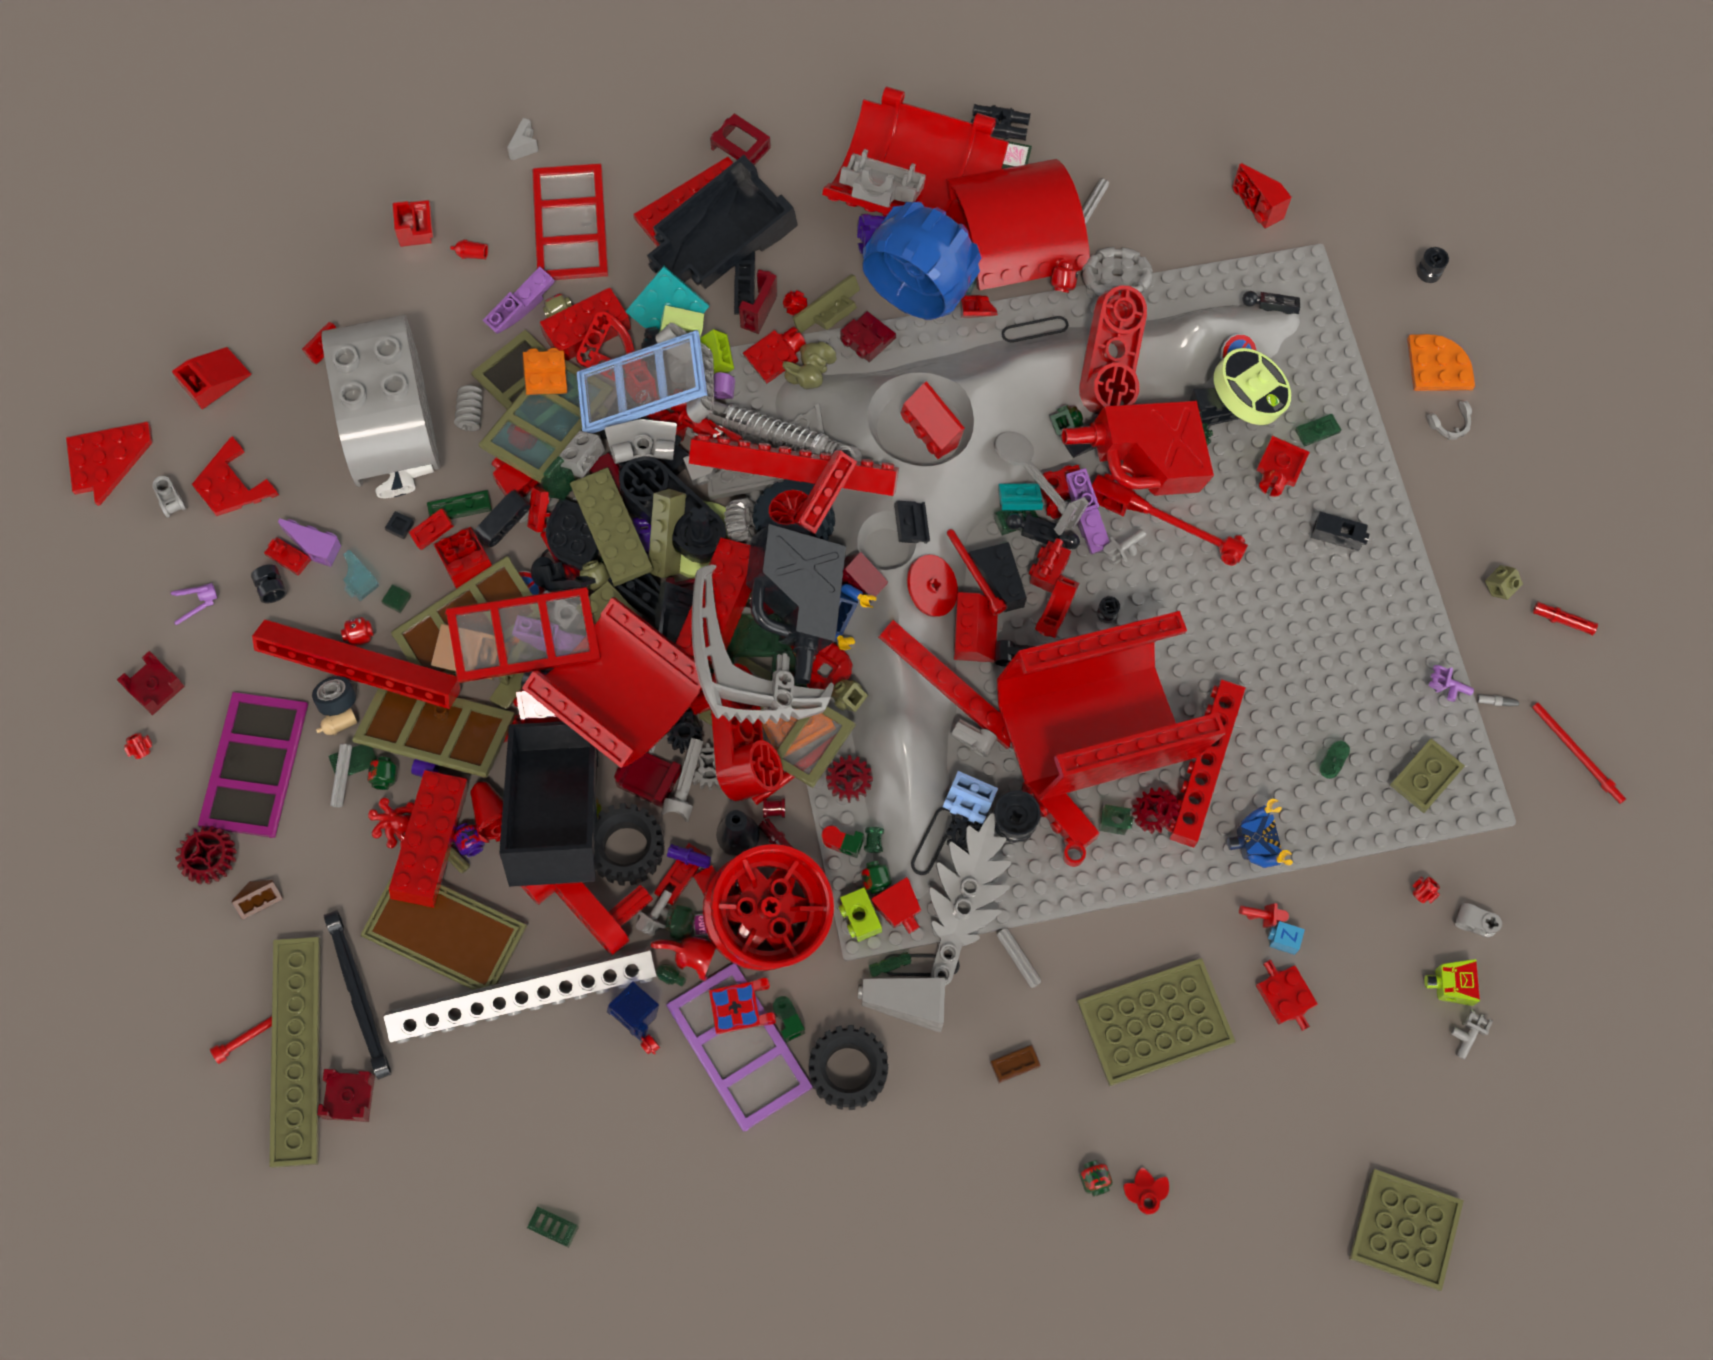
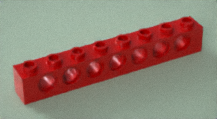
M1221 679L1219 685H1214L1210 697L1214 699L1212 705L1208 704L1204 716L1218 712L1226 733L1215 742L1217 746H1210L1195 758L1194 762L1190 761L1186 773L1190 774L1188 781L1184 780L1180 790L1184 794L1182 800L1178 799L1177 801L1180 805V808L1177 809L1180 815L1176 817L1175 824L1170 823L1169 825L1170 829L1168 831L1171 832L1170 840L1193 848L1198 843L1246 687ZM1219 702L1226 703L1228 708L1221 707ZM1201 759L1209 760L1211 765H1204ZM1195 778H1201L1205 784L1199 785L1196 783ZM1189 798H1196L1199 804H1192ZM1183 817L1191 818L1193 823H1185Z

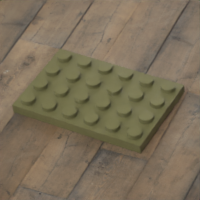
M1202 958L1077 1001L1109 1087L1236 1042Z

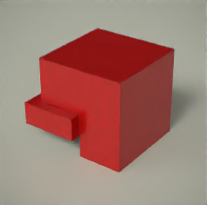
M429 200L393 203L394 230L400 247L431 244L433 230Z

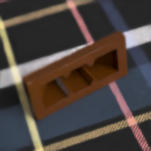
M273 880L249 881L232 900V904L243 920L282 900L283 897Z

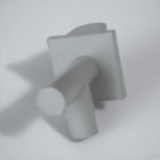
M1143 529L1120 544L1113 537H1110L1111 542L1103 548L1110 564L1115 565L1122 560L1127 562L1128 559L1123 552L1126 549L1131 556L1137 554L1138 551L1134 544L1147 536Z
M664 890L650 915L641 911L638 912L641 917L636 924L637 930L654 936L660 927L665 928V925L657 921L659 915L668 918V915L671 913V910L665 906L672 893Z
M1473 1009L1469 1012L1466 1020L1463 1022V1025L1470 1028L1469 1032L1466 1033L1455 1027L1451 1035L1463 1041L1457 1053L1458 1057L1466 1058L1478 1033L1488 1035L1493 1020L1485 1019L1482 1014H1475ZM1480 1024H1482V1025L1485 1026L1484 1029H1482L1481 1027H1479Z

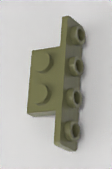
M851 274L793 317V321L798 332L803 333L815 323L828 330L857 308L856 304L849 298L860 290L856 277Z
M520 640L517 646L514 645L512 647L507 662L508 664L540 660L546 653ZM524 673L498 677L500 684L490 697V701L508 710L517 697L516 691H520L523 687L521 680Z

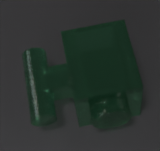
M557 456L543 473L545 477L541 482L544 490L549 492L550 498L564 500L572 491L570 483L575 481L571 469L561 467L564 460L560 456Z

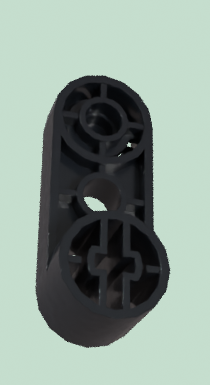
M642 456L634 458L621 469L619 481L625 507L636 517L644 518L650 525L654 493L672 489L686 494L684 515L677 521L673 530V547L692 562L701 564L711 562L720 538L727 539L725 523L720 516L662 462L653 457Z

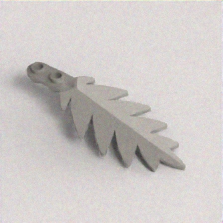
M993 813L985 820L979 832L971 826L966 828L968 853L953 842L949 843L950 855L958 876L940 862L936 865L942 886L950 900L931 887L929 889L934 910L942 924L940 925L935 921L931 922L934 932L941 939L931 970V978H939L938 972H943L945 974V986L953 979L962 946L972 944L980 938L979 935H969V933L982 928L1001 914L999 909H976L994 901L1010 888L1009 885H984L998 877L1012 864L1011 861H988L1000 850L1006 841L1005 837H994L995 817ZM949 951L952 955L951 958H946L944 952Z

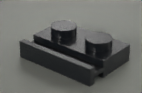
M896 501L894 508L899 542H924V544H927L930 541L925 502Z

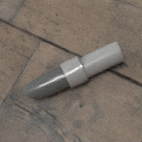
M1497 695L1477 696V703L1492 704L1493 706L1500 707L1519 706V701Z

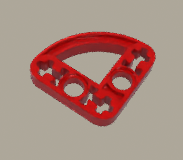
M601 311L593 317L576 353V361L579 365L589 368L597 365L599 361L612 360L598 353L610 327L620 337L625 355L634 352L633 343L627 330L614 316ZM597 317H606L605 321L607 324H603L600 328L601 331H604L603 334L598 330L592 329L593 326L597 328L599 325ZM591 333L598 335V344L593 345L588 341V336ZM584 344L589 348L595 349L594 352L590 350L588 354L590 361L586 360L583 362L580 353L584 354L587 350V347H583ZM634 362L623 366L625 376H628V373L633 371ZM612 370L598 374L616 383L615 373H612V376L608 375Z

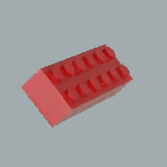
M720 538L709 565H716L712 573L714 602L720 634L727 651L752 591L746 585L751 545ZM705 581L703 586L702 608H705ZM691 606L675 645L694 659ZM702 618L706 648L709 647L706 618ZM708 656L709 668L713 669L711 657Z
M424 770L389 886L390 899L432 908L435 907L453 844V836L456 833L468 792L467 779Z

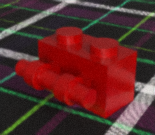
M1056 538L1054 543L1049 541L1046 547H1041L1037 556L1039 561L1037 564L1033 563L1028 574L1031 576L1030 584L1050 593L1053 592L1055 584L1060 575H1062L1071 555L1070 550L1061 547L1063 544L1061 539Z

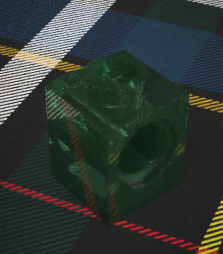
M1105 804L1102 809L1099 831L1125 835L1127 830L1131 829L1133 825V816H1130L1131 809ZM1112 817H1119L1122 823H1114Z

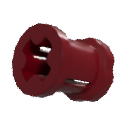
M782 798L781 801H767V799H763V818L768 816H781L785 818V798Z

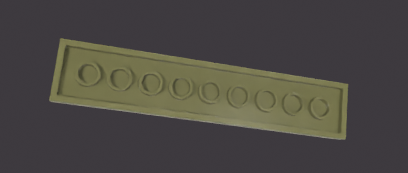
M319 937L273 940L269 1165L271 1168L318 1164Z

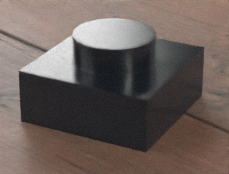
M395 511L385 526V530L405 539L414 521Z

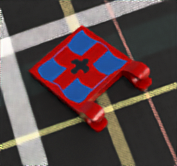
M767 978L709 990L716 1034L776 1023L774 1013L770 1012L760 1016L758 1013L755 991H764L770 988Z

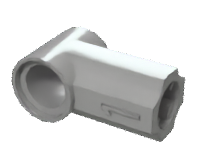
M961 719L951 734V737L970 746L973 752L982 757L988 756L997 740V736L986 729L980 730Z

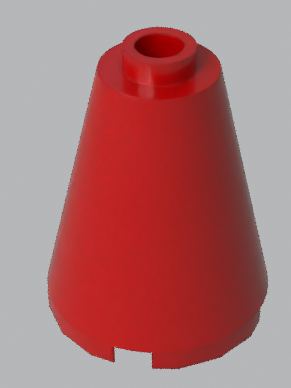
M478 782L470 791L477 834L480 840L485 843H490L489 840L492 839L498 842L501 837L503 798L490 783Z

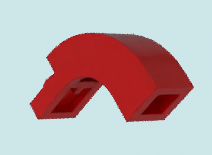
M1060 575L1049 602L1037 622L1036 631L1046 637L1056 638L1075 597L1079 582Z

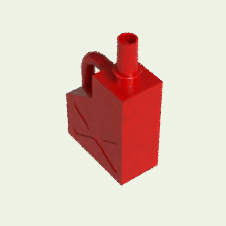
M1197 401L1104 406L1090 426L1064 428L1062 430V442L1064 445L1091 444L1092 447L1096 446L1100 462L1108 461L1113 478L1120 485L1128 489H1148L1154 496L1199 493L1214 476ZM1120 460H1123L1137 477L1127 475L1123 471Z

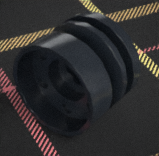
M1020 790L1009 791L1002 795L997 801L993 813L995 817V831L998 836L1005 837L1006 841L1013 843L1023 842L1030 838L1037 828L1041 815L1036 799L1029 793ZM1012 815H1015L1016 818L1020 817L1018 823L1015 820H1011Z

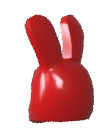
M695 936L687 937L681 943L674 940L657 939L652 941L650 946L656 949L673 950L675 952V962L680 969L683 970L686 966L691 967L697 971L699 979L706 982V972L716 950L712 942Z

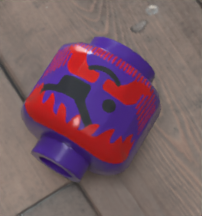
M464 823L456 828L457 832L453 836V841L460 854L472 857L483 850L485 842L480 840L476 825Z

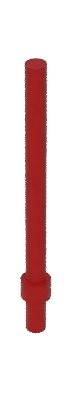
M1539 702L1532 707L1533 710L1602 784L1601 788L1606 793L1609 792L1619 804L1623 803L1626 798L1615 787L1616 783L1611 778L1608 779Z

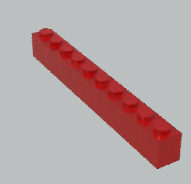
M699 433L698 436H694L691 439L688 464L816 484L832 454L820 453V455L812 454V451L801 449L799 452L791 451L792 448L780 446L779 449L772 448L767 443L753 445L748 440L734 442L730 441L728 437L714 439L710 438L708 434ZM862 459L861 462L857 461L842 488L894 496L897 488L899 468L894 467L892 463L883 462L882 465L874 464L872 460Z
M264 619L252 635L254 651L450 709L460 693V683H458L457 676Z

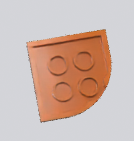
M1423 334L1408 336L1407 342L1414 391L1473 390L1475 388L1471 361L1466 352L1457 343L1439 335Z

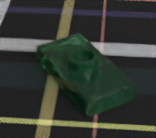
M1329 414L1296 427L1295 431L1305 447L1339 434L1341 428L1334 415Z

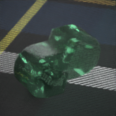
M1336 740L1327 749L1319 765V772L1323 777L1332 779L1341 771L1350 753V747L1346 742Z

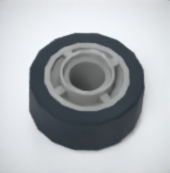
M334 676L317 684L312 692V698L320 713L334 716L352 707L356 700V693L347 678Z

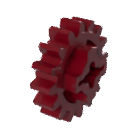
M848 755L847 760H844L841 756L840 763L833 761L834 768H828L827 771L830 775L826 776V781L831 782L827 787L828 790L833 789L832 796L839 795V801H842L845 797L848 803H851L852 798L859 801V795L866 797L865 789L871 790L869 782H873V776H870L872 773L871 768H866L867 762L860 763V757L858 756L855 760H852L851 755ZM854 767L858 768L861 772H857ZM848 776H852L851 782H847ZM838 786H842L845 791L841 790Z
M1161 787L1156 792L1153 788H1150V793L1148 794L1143 791L1144 797H1137L1136 800L1139 803L1132 806L1135 810L1132 813L1135 823L1144 832L1148 830L1150 834H1153L1155 830L1160 834L1164 827L1169 830L1168 824H1175L1176 821L1173 818L1180 815L1177 811L1180 805L1177 803L1176 797L1168 789L1163 791Z

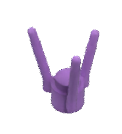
M213 583L171 592V595L175 596L197 593L199 600L205 601L174 622L175 625L185 621L205 607L214 605L213 600L217 599V594Z

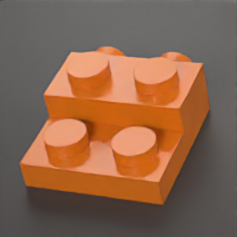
M550 348L543 352H539L537 349H529L527 352H523L526 395L567 393L564 351Z

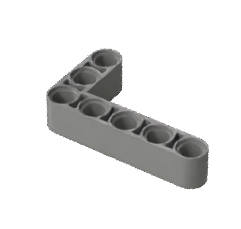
M669 323L656 335V341L661 343L687 334V332L676 324ZM690 343L667 350L686 364V390L695 388ZM701 343L707 395L687 402V414L695 423H700L714 411L713 354L703 343Z

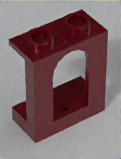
M735 113L730 118H727L723 122L722 127L718 131H714L710 137L712 151L718 147L736 160L745 155L754 166L771 148L770 136ZM736 127L757 140L747 152L726 139Z

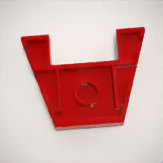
M233 436L228 439L192 483L194 489L216 516L241 509L244 505L262 502V499L274 498L279 495L267 479L251 490H248L228 466V463L245 453Z

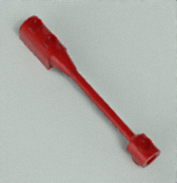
M1111 474L1097 475L1092 487L1100 506L1123 517L1127 510L1150 514L1218 546L1220 555H1222L1221 560L1225 564L1234 566L1236 563H1240L1248 547L1242 536H1228L1222 540L1153 507L1133 489H1128L1114 482L1115 479Z

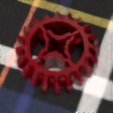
M202 826L200 832L193 828V835L186 833L187 840H180V844L183 847L176 848V852L180 855L176 856L175 860L180 862L177 868L182 870L181 874L184 877H188V880L191 882L196 880L198 884H202L203 881L206 884H211L212 878L219 882L220 875L227 877L225 870H233L230 863L236 862V858L232 855L237 853V850L233 848L235 842L230 840L231 836L228 833L224 834L221 828L216 831L214 826H210L209 829L206 826ZM214 840L220 843L217 845H206L204 841ZM205 850L208 852V853H207V859H208V861L205 859V857H206V855H205V853H206ZM206 865L208 869L196 870L192 867Z

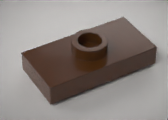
M1032 1045L990 1061L998 1083L1041 1066Z

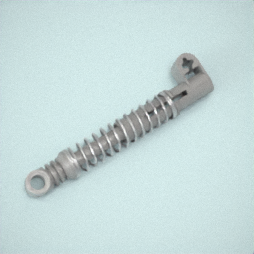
M714 401V411L706 417L733 432L738 430L739 434L744 432L746 436L752 435L753 439L759 437L760 441L765 439L767 443L773 442L775 446L779 442L780 446H782V441L786 442L784 446L787 445L789 447V443L793 444L791 448L793 449L794 447L795 451L796 447L799 446L800 448L797 452L801 448H805L816 455H820V453H830L833 455L835 450H841L845 454L850 451L851 457L855 461H861V452L856 447L829 439L825 434H817L816 431L803 430L801 426L796 428L794 424L782 423L780 419L775 420L773 417L761 416L760 413H754L752 410L740 409L737 405L731 404L728 406ZM720 413L726 414V417L721 416ZM783 424H787L788 427L784 429ZM790 426H794L795 429L790 431ZM687 427L686 433L690 437L698 436V434L693 432V429ZM798 428L802 429L800 434L797 433ZM804 431H808L809 434L807 436L804 435ZM812 433L816 434L815 438L811 437Z

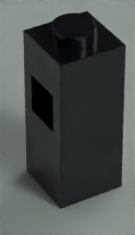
M1320 511L1315 519L1311 538L1359 551L1362 545L1367 544L1370 533H1367V524Z

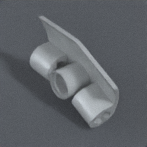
M638 419L605 427V434L614 463L617 464L642 456L673 460L677 424ZM640 446H645V447H647V448H646V449H641V448H639V447H640Z

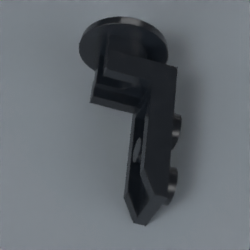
M547 557L537 558L531 566L533 582L539 587L546 588V590L561 589L563 591L583 587L588 589V585L596 583L595 578L588 576L565 577L562 562L553 563Z

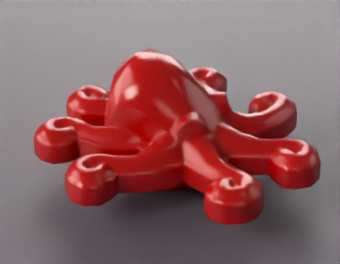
M382 798L379 801V807L385 813L378 814L375 809L370 810L368 813L370 820L380 821L372 830V836L375 839H379L382 836L381 829H385V835L388 839L386 846L393 849L397 845V840L393 835L395 834L401 841V847L410 819L409 815L403 814L412 813L414 803L408 802L405 807L393 810L388 806L389 799Z

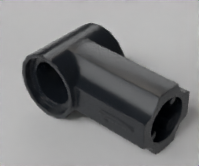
M999 640L996 642L995 664L1007 667L1018 651L1036 646L1016 645L1010 640Z

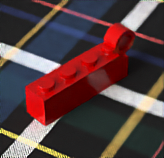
M1024 781L1022 790L1036 799L1040 807V816L1046 817L1050 822L1052 830L1056 834L1060 833L1065 839L1064 862L1071 867L1081 865L1086 857L1085 848L1098 838L1100 832L1066 793L1039 800L1026 786ZM1070 849L1078 850L1081 858L1078 860L1071 859L1068 856V851Z

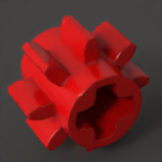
M796 290L795 292L790 291V293L785 295L783 307L787 309L786 313L794 316L807 307V298L803 297L804 293Z
M136 733L126 738L127 744L124 745V750L128 757L134 755L135 759H141L150 754L149 748L152 747V742L148 735L143 737L141 733Z
M1421 876L1412 885L1415 888L1412 893L1421 903H1425L1428 900L1431 904L1440 895L1437 892L1440 886L1431 877L1424 879Z

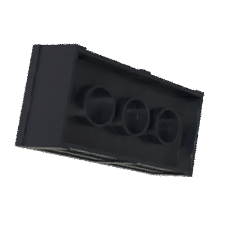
M563 721L509 724L499 850L509 887L594 882L596 879L594 855L599 753L597 748Z

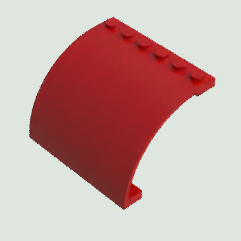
M1058 159L946 179L948 197L950 200H959L967 221L971 241L977 244L982 258L978 263L980 273L976 277L978 290L1050 277L1053 274L1054 268L1057 266L1061 267L1062 263L1074 265V270L1081 271L1088 262V259H1090L1088 235L1080 199L1069 172Z
M613 597L594 625L600 660L555 667L545 676L537 670L533 671L522 689L616 765L623 768L641 758L673 728L695 701L702 688L695 660L617 598ZM587 636L571 654L589 652Z

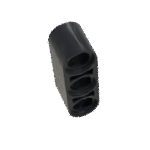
M517 490L509 492L476 527L475 533L488 547H494L529 511L530 503Z

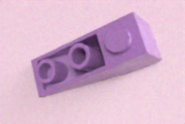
M279 519L278 523L282 530L312 561L332 567L341 548V544L335 534L320 532L309 525L306 527L301 526L291 519L287 521Z

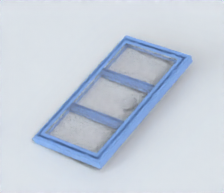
M698 330L577 371L582 431L593 434L605 430V427L629 422L706 396L707 389Z

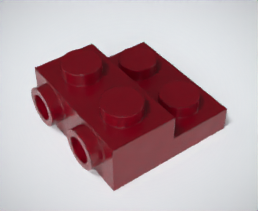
M868 311L857 321L853 319L840 331V340L843 345L853 349L860 358H864L869 363L896 339V333Z

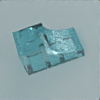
M348 550L343 554L348 564V572L343 579L346 585L344 590L351 598L355 596L361 601L378 588L379 584L371 572Z

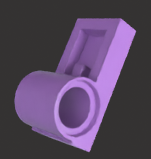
M715 373L714 399H733L735 379L727 373Z

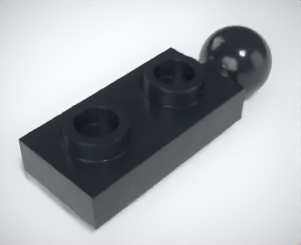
M1247 291L1242 297V301L1246 306L1251 307L1259 304V309L1265 311H1279L1285 314H1299L1300 297L1261 292L1260 296H1258L1254 291Z

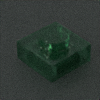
M392 584L381 602L383 605L401 613L412 596L409 592Z

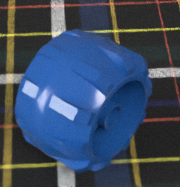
M906 202L904 206L892 208L864 247L863 271L875 291L889 303L906 314L924 320H932L951 314L980 273L978 263L982 258L977 244L971 242L968 230L962 223L958 224L948 217L946 211L938 207L933 209L924 207L922 202Z

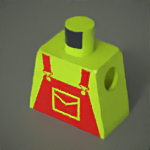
M1476 959L1441 964L1436 968V975H1425V988L1437 989L1439 1000L1474 1006L1480 1002Z

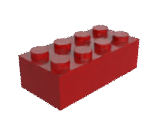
M610 287L540 321L542 334L549 346L557 348L559 351H564V359L567 361L576 357V353L589 325L598 312L604 311L611 314L627 331L631 327L629 316ZM597 317L599 325L597 328L593 326L592 329L598 330L603 334L604 331H601L600 328L603 324H607L605 321L606 317ZM612 327L609 328L602 343L618 336ZM591 333L588 336V341L593 345L598 344L599 337L597 334ZM584 344V346H583V347H587V350H586V351L592 349V348H589L588 346H586V344Z

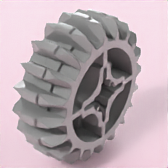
M747 498L733 500L728 503L724 512L726 517L724 521L730 540L751 545L752 537L757 534L752 518L755 504Z

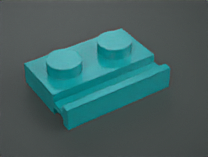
M1038 483L999 484L998 493L1002 511L1043 509L1042 495Z

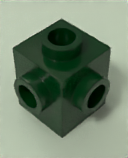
M1066 405L1057 409V414L1050 416L1057 435L1062 434L1064 428H1075L1084 425L1082 413L1076 406L1069 408Z

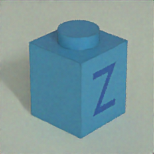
M1279 921L1275 927L1272 926L1270 928L1268 939L1271 942L1269 947L1295 955L1300 950L1305 929Z

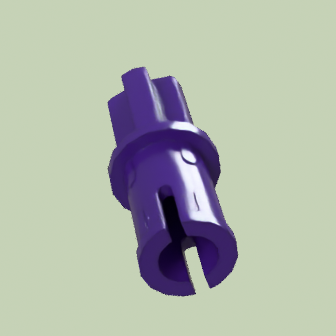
M671 844L667 851V857L680 860L685 865L690 863L702 868H709L711 863V857L694 852L692 848L686 849Z

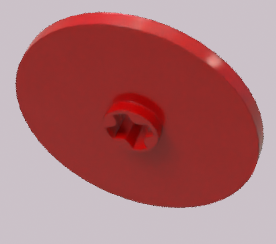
M929 554L917 558L910 566L907 577L908 591L913 603L922 613L931 617H940L948 614L955 606L958 595L957 580L952 568L945 560L936 555Z

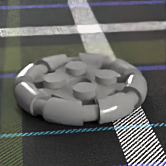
M1108 247L1098 250L1096 255L1090 256V259L1082 268V278L1086 287L1089 290H1093L1094 294L1099 297L1105 291L1120 285L1131 286L1143 293L1148 289L1153 279V270L1149 261L1145 257H1141L1139 252L1122 247V249Z

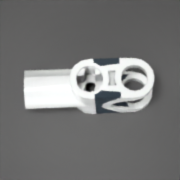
M432 464L389 473V479L382 483L383 485L376 488L377 496L385 499L413 492L415 490L413 478L434 472Z

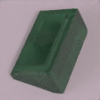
M365 745L352 747L348 776L369 769L370 763L377 760L372 747ZM339 752L328 756L334 773L336 772Z

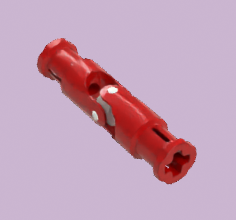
M684 408L679 416L678 424H683L693 429V432L696 434H708L710 438L714 439L724 437L726 434L730 441L738 442V440H744L743 436L716 425L707 418L700 423L693 422L687 414V408Z

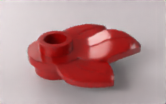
M1141 1168L1135 1176L1134 1183L1124 1184V1193L1129 1201L1137 1204L1138 1209L1142 1213L1151 1215L1158 1211L1160 1201L1168 1196L1169 1180L1167 1177H1161L1154 1181L1152 1175L1145 1168ZM1145 1199H1150L1152 1201L1151 1207L1145 1206Z

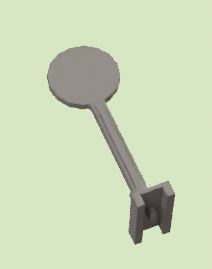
M1015 432L1000 434L995 441V450L998 455L1010 464L1023 465L1056 504L1058 511L1062 514L1054 529L1056 533L1061 535L1066 527L1073 530L1089 502L1085 497L1071 503L1065 502L1031 462L1034 455V448L1031 442Z

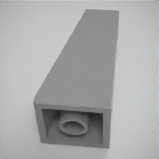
M945 978L863 979V985L858 986V999H862V1006L936 1032L942 1031L944 1024Z

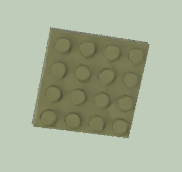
M1373 1169L1349 1259L1428 1288L1442 1291L1464 1200Z

